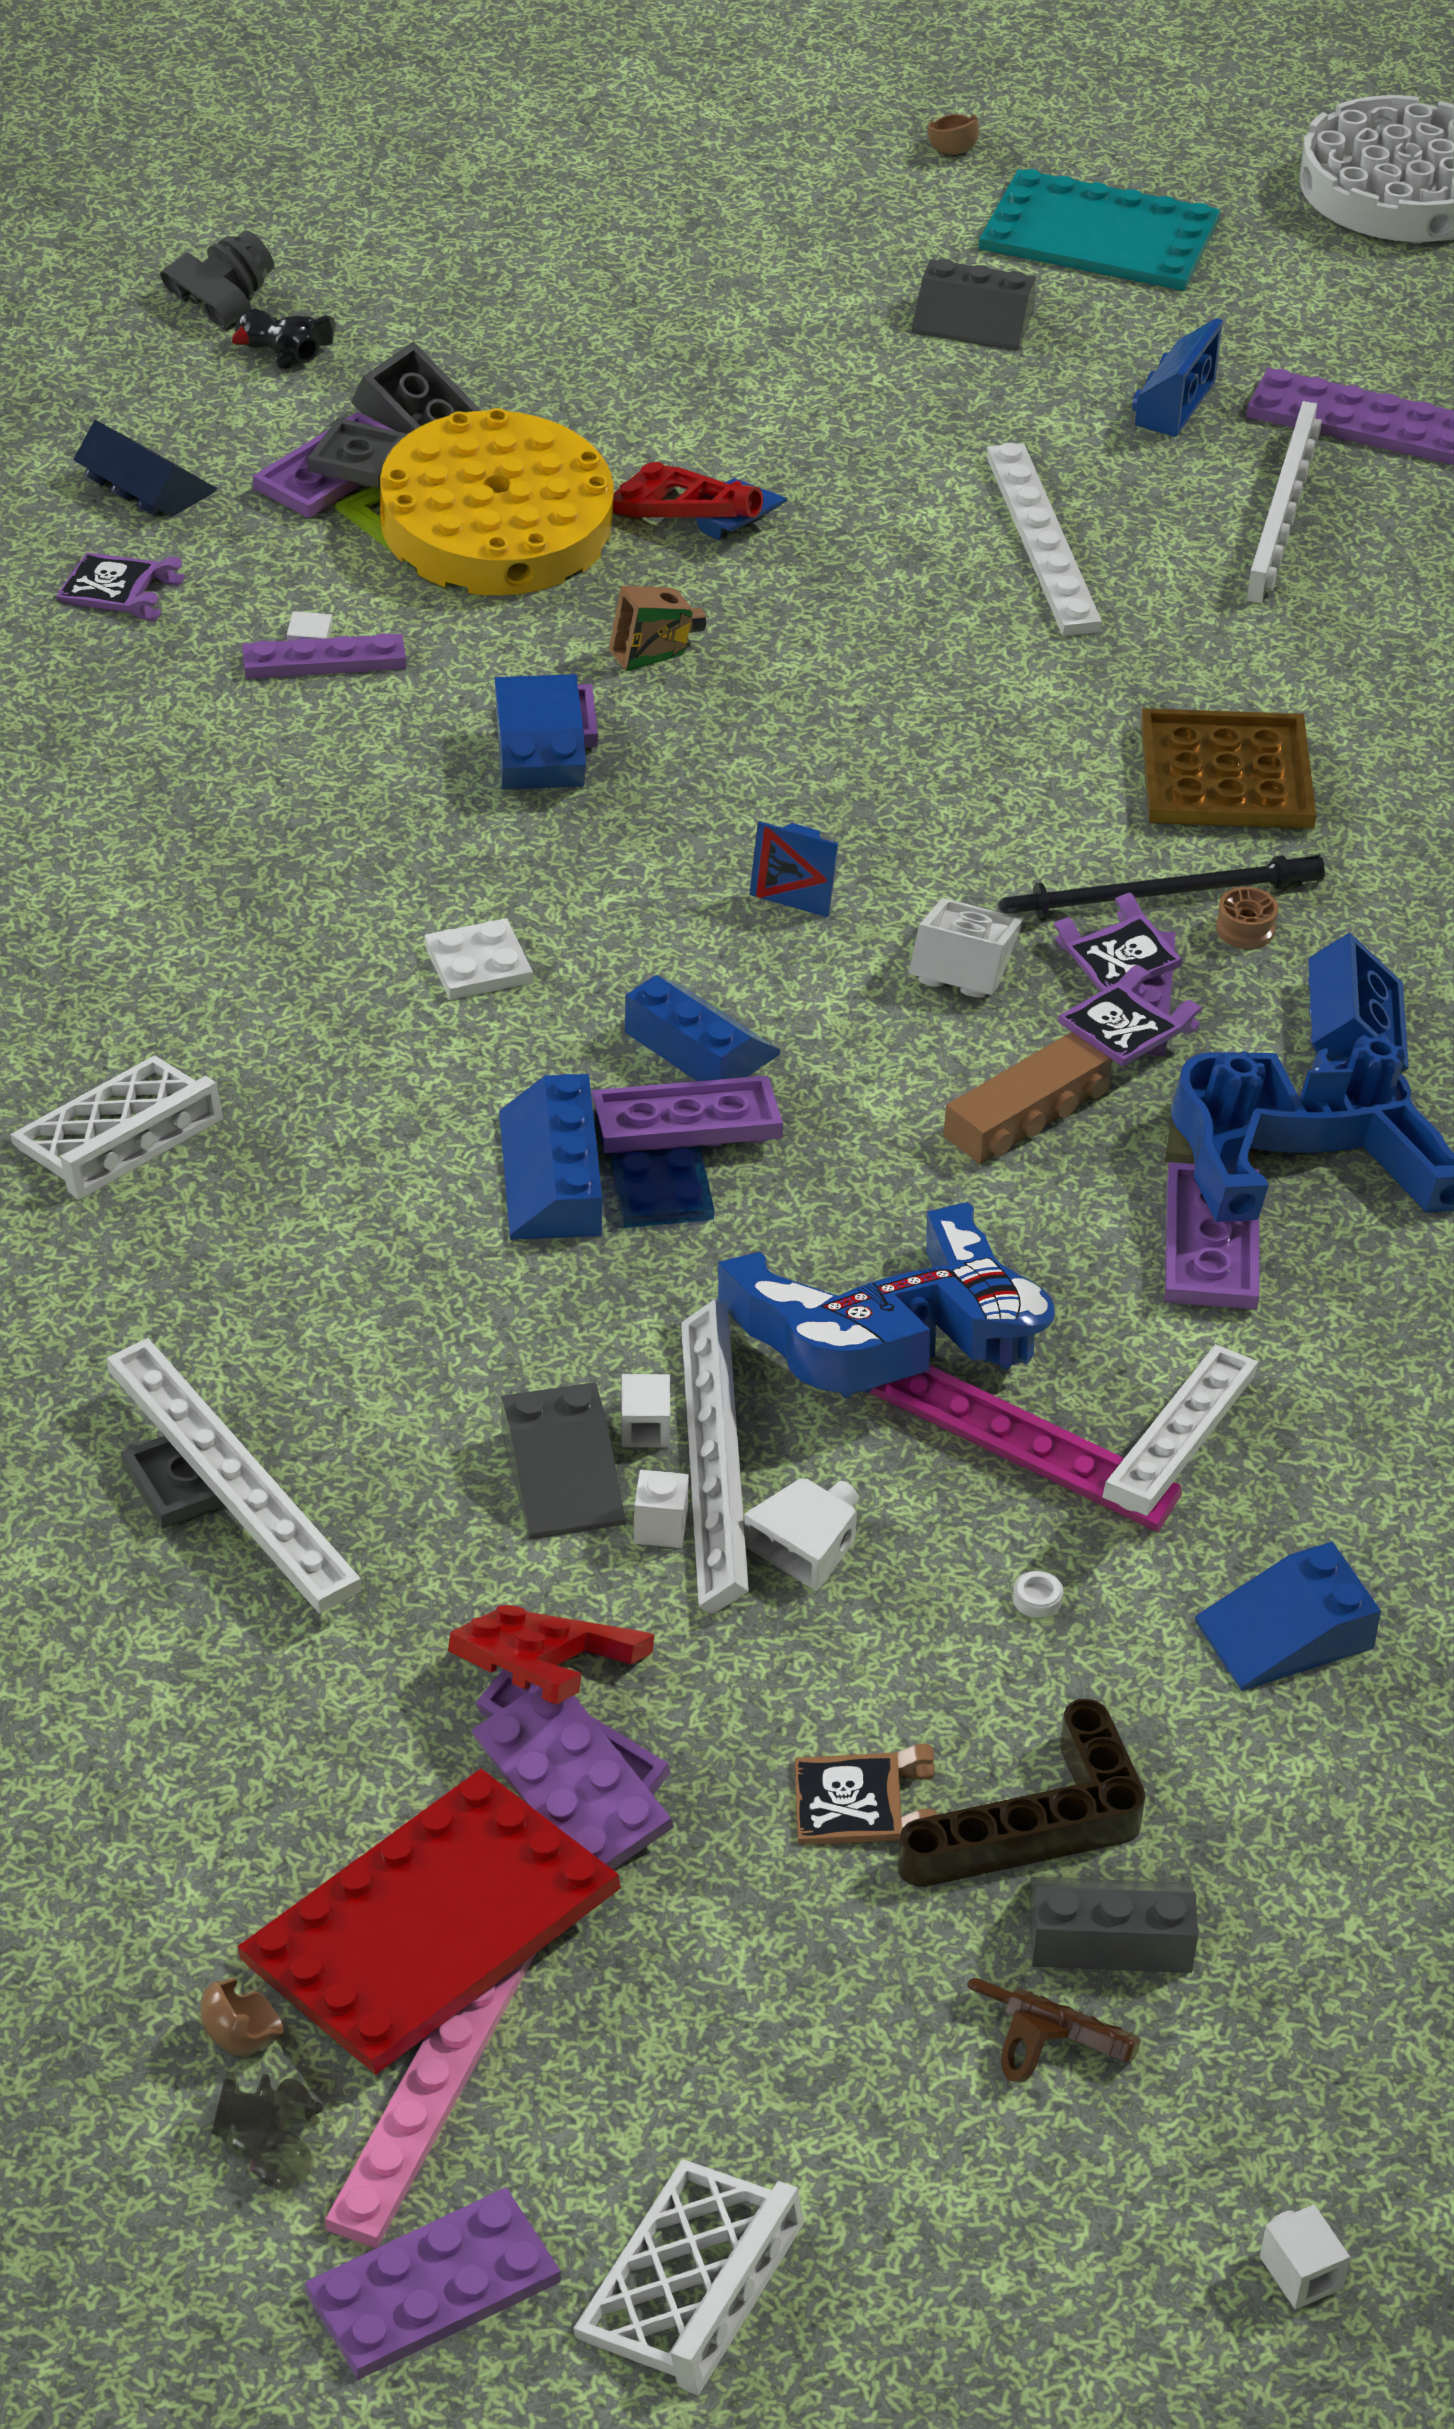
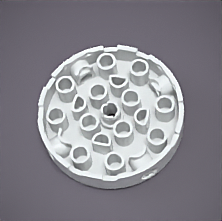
M1384 95L1350 100L1336 105V111L1326 114L1322 112L1310 123L1309 131L1304 137L1299 182L1304 196L1325 217L1362 234L1414 244L1454 240V105L1439 101L1437 107L1420 104L1419 97Z

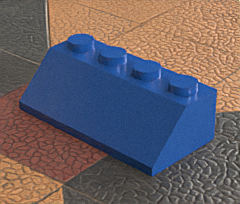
M589 1074L545 1075L499 1110L510 1240L602 1236V1190Z

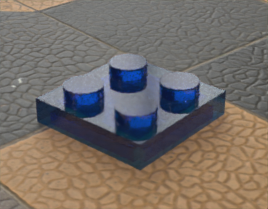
M700 1147L611 1154V1170L623 1228L714 1220V1205Z

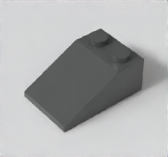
M414 341L365 374L351 400V403L362 414L397 432L406 434L431 421L449 416L454 412L481 411Z
M596 1382L501 1396V1435L529 1539L626 1525L607 1419Z

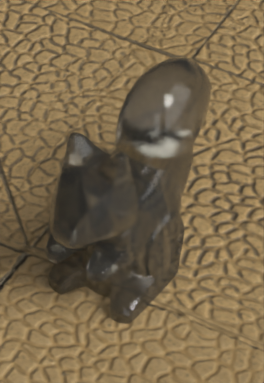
M227 2071L211 2135L221 2138L225 2145L237 2156L251 2161L250 2171L259 2177L261 2184L273 2187L275 2190L293 2189L307 2179L312 2169L313 2157L308 2145L300 2137L283 2131L284 2125L319 2124L320 2119L316 2114L323 2111V2105L311 2097L301 2082L293 2078L283 2080L275 2091L271 2088L270 2076L263 2074L255 2093H245L239 2090L237 2076L233 2072Z

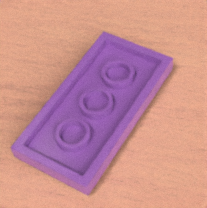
M356 412L346 418V420L393 430L360 412ZM328 430L252 476L253 489L307 518H311L362 485L340 478H329L323 474L308 471L307 458Z
M768 1076L592 1090L593 1112L604 1154H630L634 1151L652 1149L670 1151L679 1147L699 1145L716 1147L724 1143L746 1141L762 1143L769 1139L783 1138V1121Z
M1169 1162L1167 1172L1164 1302L1257 1310L1259 1302V1219L1215 1222L1194 1179V1164Z
M536 1685L471 1730L473 1736L519 1798L614 1870L673 1829L672 1819L575 1696L556 1705L542 1699L543 1688Z
M507 2187L306 2281L305 2293L355 2377L359 2380L560 2283L561 2271Z

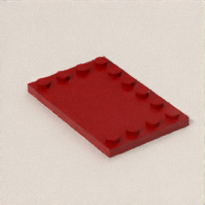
M480 1768L238 1945L237 1948L240 1959L366 2068L377 2075L621 1889L620 1879L617 1872Z

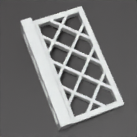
M154 1055L13 1132L10 1136L12 1143L19 1150L64 1179L67 1191L77 1200H80L223 1120L217 1082L207 1076L195 1081ZM153 1073L162 1077V1080L140 1081ZM158 1094L157 1099L135 1100L136 1095ZM111 1096H126V1100L104 1101ZM122 1114L121 1119L99 1120L100 1115ZM77 1115L90 1116L89 1120L68 1121ZM85 1134L84 1139L63 1140L64 1135ZM40 1135L54 1136L53 1140L33 1141V1139Z
M682 2159L573 2328L575 2337L595 2347L676 2376L678 2387L699 2396L804 2224L798 2187L777 2181L774 2188L770 2190ZM688 2180L709 2188L712 2194L711 2197L683 2206L679 2199V2194ZM746 2201L760 2206L754 2216L731 2223L726 2211L727 2207ZM715 2211L719 2212L724 2226L693 2236L688 2220ZM678 2223L681 2224L686 2238L655 2248L652 2237L657 2229ZM730 2240L733 2251L729 2257L705 2266L699 2250ZM692 2253L697 2266L696 2269L666 2278L661 2262ZM653 2265L659 2281L628 2291L625 2284L628 2274L631 2271ZM703 2283L706 2294L701 2302L678 2309L672 2293ZM665 2295L670 2312L639 2322L633 2306ZM625 2308L632 2323L612 2331L596 2326L602 2315ZM676 2326L679 2337L669 2353L647 2345L645 2336Z

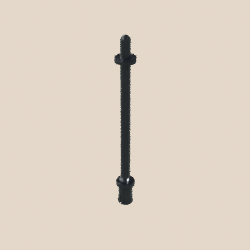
M1320 854L1286 859L1282 855L1273 857L1267 866L1047 892L1044 884L1039 882L1033 886L1032 894L1002 898L998 902V909L1003 914L1035 911L1039 921L1046 920L1049 909L1110 902L1127 893H1131L1135 898L1267 882L1276 886L1277 890L1286 889L1289 884L1323 881L1325 867Z

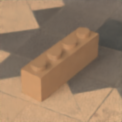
M1070 1032L948 1103L945 1111L943 1136L979 1164L984 1163L995 1155L1002 1156L1015 1143L1027 1136H1036L1044 1126L1059 1117L1065 1118L1069 1116L1076 1107L1089 1099L1101 1097L1110 1085L1112 1059L1073 1032Z

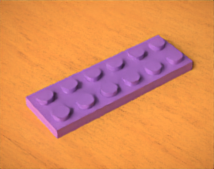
M1267 368L1247 406L1246 417L1295 428L1302 402L1317 403L1315 418L1322 420L1320 434L1454 465V410L1437 407L1429 402H1415L1398 398L1394 394H1380L1363 390L1355 385L1345 386L1328 382L1320 377H1306L1293 374L1285 369Z

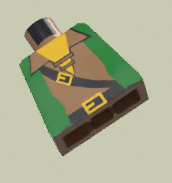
M621 586L609 651L626 671L681 656L685 653L688 634L705 630V613L701 608L692 609L678 590L674 588Z

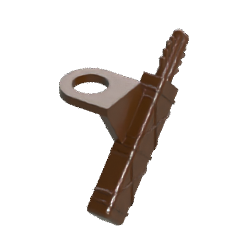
M972 1978L967 1982V1987L970 1990L1007 2004L1005 2013L1013 2015L1001 2054L1002 2070L1005 2077L1010 2081L1022 2083L1031 2077L1037 2066L1045 2040L1069 2038L1125 2062H1130L1136 2057L1141 2040L1132 2032H1126L1118 2026L1099 2021L1097 2018L1087 2016L1081 2011L1077 2012L1069 2006L1050 2001L1044 1996L1033 1994L1032 1991L1028 1992L1019 1988L1012 1993L978 1978ZM1024 2040L1026 2044V2057L1022 2066L1017 2070L1014 2063V2054L1019 2042Z

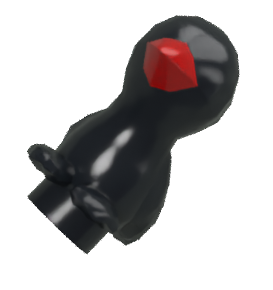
M251 309L244 311L237 318L232 343L254 348L270 347L277 354L275 358L277 367L287 369L291 367L293 360H297L300 363L312 361L318 354L319 346L332 345L336 323L334 317L327 315L318 319L310 316L293 315L277 320V318L272 317L266 311Z

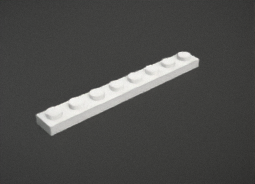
M1302 402L1251 568L1247 601L1262 603L1266 590H1274L1277 569H1280L1284 547L1288 543L1290 526H1293L1297 504L1300 503L1303 483H1306L1309 462H1312L1315 443L1318 442L1322 420L1315 418L1317 403Z
M1004 443L998 446H987V460L1062 636L1101 633L1102 620L1025 444Z
M716 1299L681 1322L699 1607L710 1614L717 1613L749 1591L728 1307Z
M149 1338L107 1357L108 1372L319 1614L361 1592V1578Z

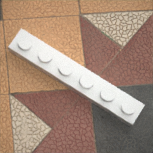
M1215 1344L1108 1478L1102 1497L1119 1504L1126 1510L1136 1511L1147 1516L1255 1377L1258 1361Z

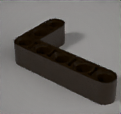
M1078 1699L1071 1702L1065 1709L1060 1749L1076 1785L908 1822L902 1828L899 1841L897 1867L901 1878L910 1885L927 1887L1119 1845L1134 1840L1139 1835L1146 1797L1145 1791L1106 1707L1096 1700Z

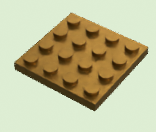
M1142 708L1141 732L1149 823L1315 828L1316 809L1304 714Z

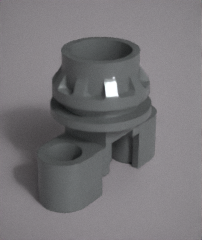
M244 230L238 236H226L218 243L209 246L207 249L208 259L204 262L186 252L160 271L161 280L169 292L175 294L183 302L191 300L194 304H199L203 301L205 311L209 316L208 319L216 325H220L223 330L236 322L237 318L244 311L251 310L248 299L263 286L266 275L274 270L275 267L273 258L266 246L255 234L248 230Z

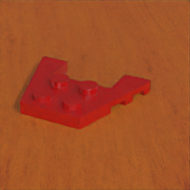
M501 1605L496 1610L482 1617L474 1618L470 1623L451 1631L448 1651L490 1673L496 1672L497 1666L513 1673L512 1684L525 1690L530 1689V1685L533 1683L543 1688L542 1699L557 1705L580 1692L582 1675L580 1672L557 1666L558 1664L583 1651L627 1664H633L653 1652L655 1634L527 1612L524 1608L514 1605Z

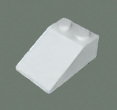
M941 898L919 924L908 974L919 976V982L929 986L942 987L946 983L961 987L960 992L968 996L982 998L986 994L992 995L999 986L1024 919Z

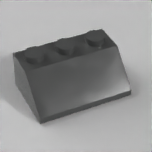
M930 259L922 277L912 333L1018 351L1034 312L1037 277L1025 275L1019 271L1006 272L994 270L984 265L970 266L954 263L948 259Z
M1030 1877L1032 1967L1192 1973L1198 1940L1196 1892L1188 1883Z

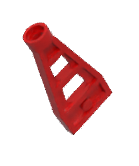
M651 462L642 466L638 473L620 485V488L614 492L613 513L634 517L744 516L755 518L759 515L763 506V494L759 487L749 485L736 487L680 467L665 466L660 462ZM675 487L687 489L675 500H661ZM706 495L714 497L712 500H701Z

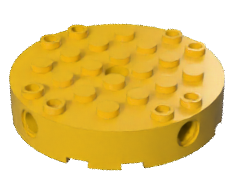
M493 408L487 411L454 412L449 416L431 421L410 432L388 454L380 476L381 532L388 547L399 561L403 562L406 560L417 568V575L442 587H446L449 582L468 587L467 593L479 595H514L547 589L564 583L566 577L577 571L583 573L601 557V550L605 543L609 542L612 529L614 496L612 474L606 461L592 444L576 432L556 422L534 415L506 411L501 408Z

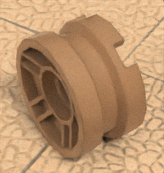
M1253 887L1233 888L1225 892L1220 898L1216 931L1224 942L1236 948H1261L1269 944L1274 938L1279 905L1273 896L1261 889Z

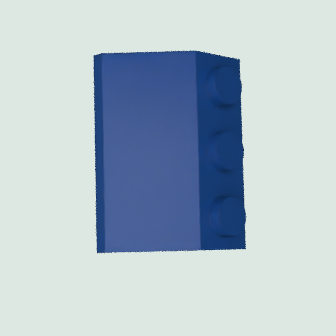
M1215 318L1177 340L1170 352H1165L1162 355L1157 370L1149 373L1144 388L1142 390L1138 389L1134 395L1132 411L1136 412L1135 426L1174 437L1178 436L1216 381L1223 320Z
M1350 932L1310 956L1308 978L1311 1002L1309 1013L1312 1024L1310 1040L1315 1051L1327 1048V1057L1331 1061L1351 1056L1355 1041L1361 1036L1377 1038L1383 1034L1395 1046L1403 1047L1405 1059L1401 1071L1409 1069L1403 982Z
M659 975L653 976L625 995V1033L696 1081L748 1077L780 1055V1049L686 987Z

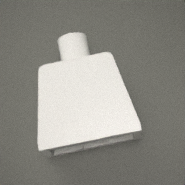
M798 1479L750 1509L744 1515L745 1547L817 1591L855 1541L857 1512L854 1506L859 1501L858 1494L845 1481H838L827 1491L809 1479Z

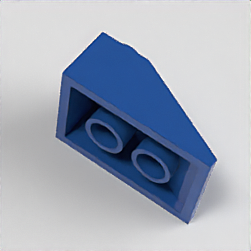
M576 674L494 677L502 790L583 787L585 783L586 758Z
M1331 1541L1286 1556L1197 1614L1195 1621L1240 1690L1244 1691L1374 1649L1381 1610L1334 1542Z

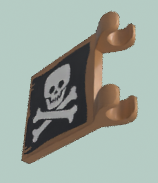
M923 1743L894 1753L795 1758L798 1844L900 1840L902 1828L908 1822L938 1815L935 1810L926 1808L901 1817L899 1775L910 1779H932L935 1774L934 1750L932 1746Z

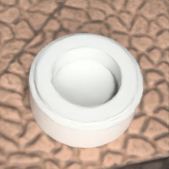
M1031 1571L1021 1575L1015 1581L1013 1603L1021 1613L1029 1617L1045 1618L1055 1614L1060 1609L1063 1599V1586L1055 1576L1047 1572Z

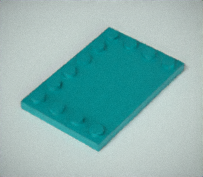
M1018 169L979 238V249L1185 291L1219 222L1221 209L1210 207L1205 203L1178 201L1170 196L1158 197L1143 194L1135 189L1123 190L1108 187L1100 182L1088 183L1074 180L1069 176L1043 174L1035 169Z

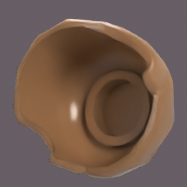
M951 114L941 117L935 122L930 121L927 128L929 141L932 147L941 154L958 155L966 153L978 140V119L975 114H972L971 118L966 115Z
M235 1978L222 1982L215 1981L204 1990L201 1998V2020L205 2032L214 2043L231 2055L243 2058L262 2052L283 2036L282 2021L275 2009L260 1992L253 1991L249 1994L238 1995L234 1992V1987L238 1983Z

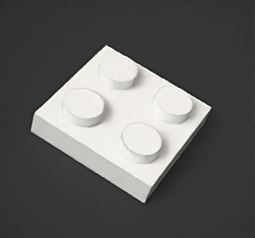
M507 918L425 935L426 950L449 1000L533 983V971Z

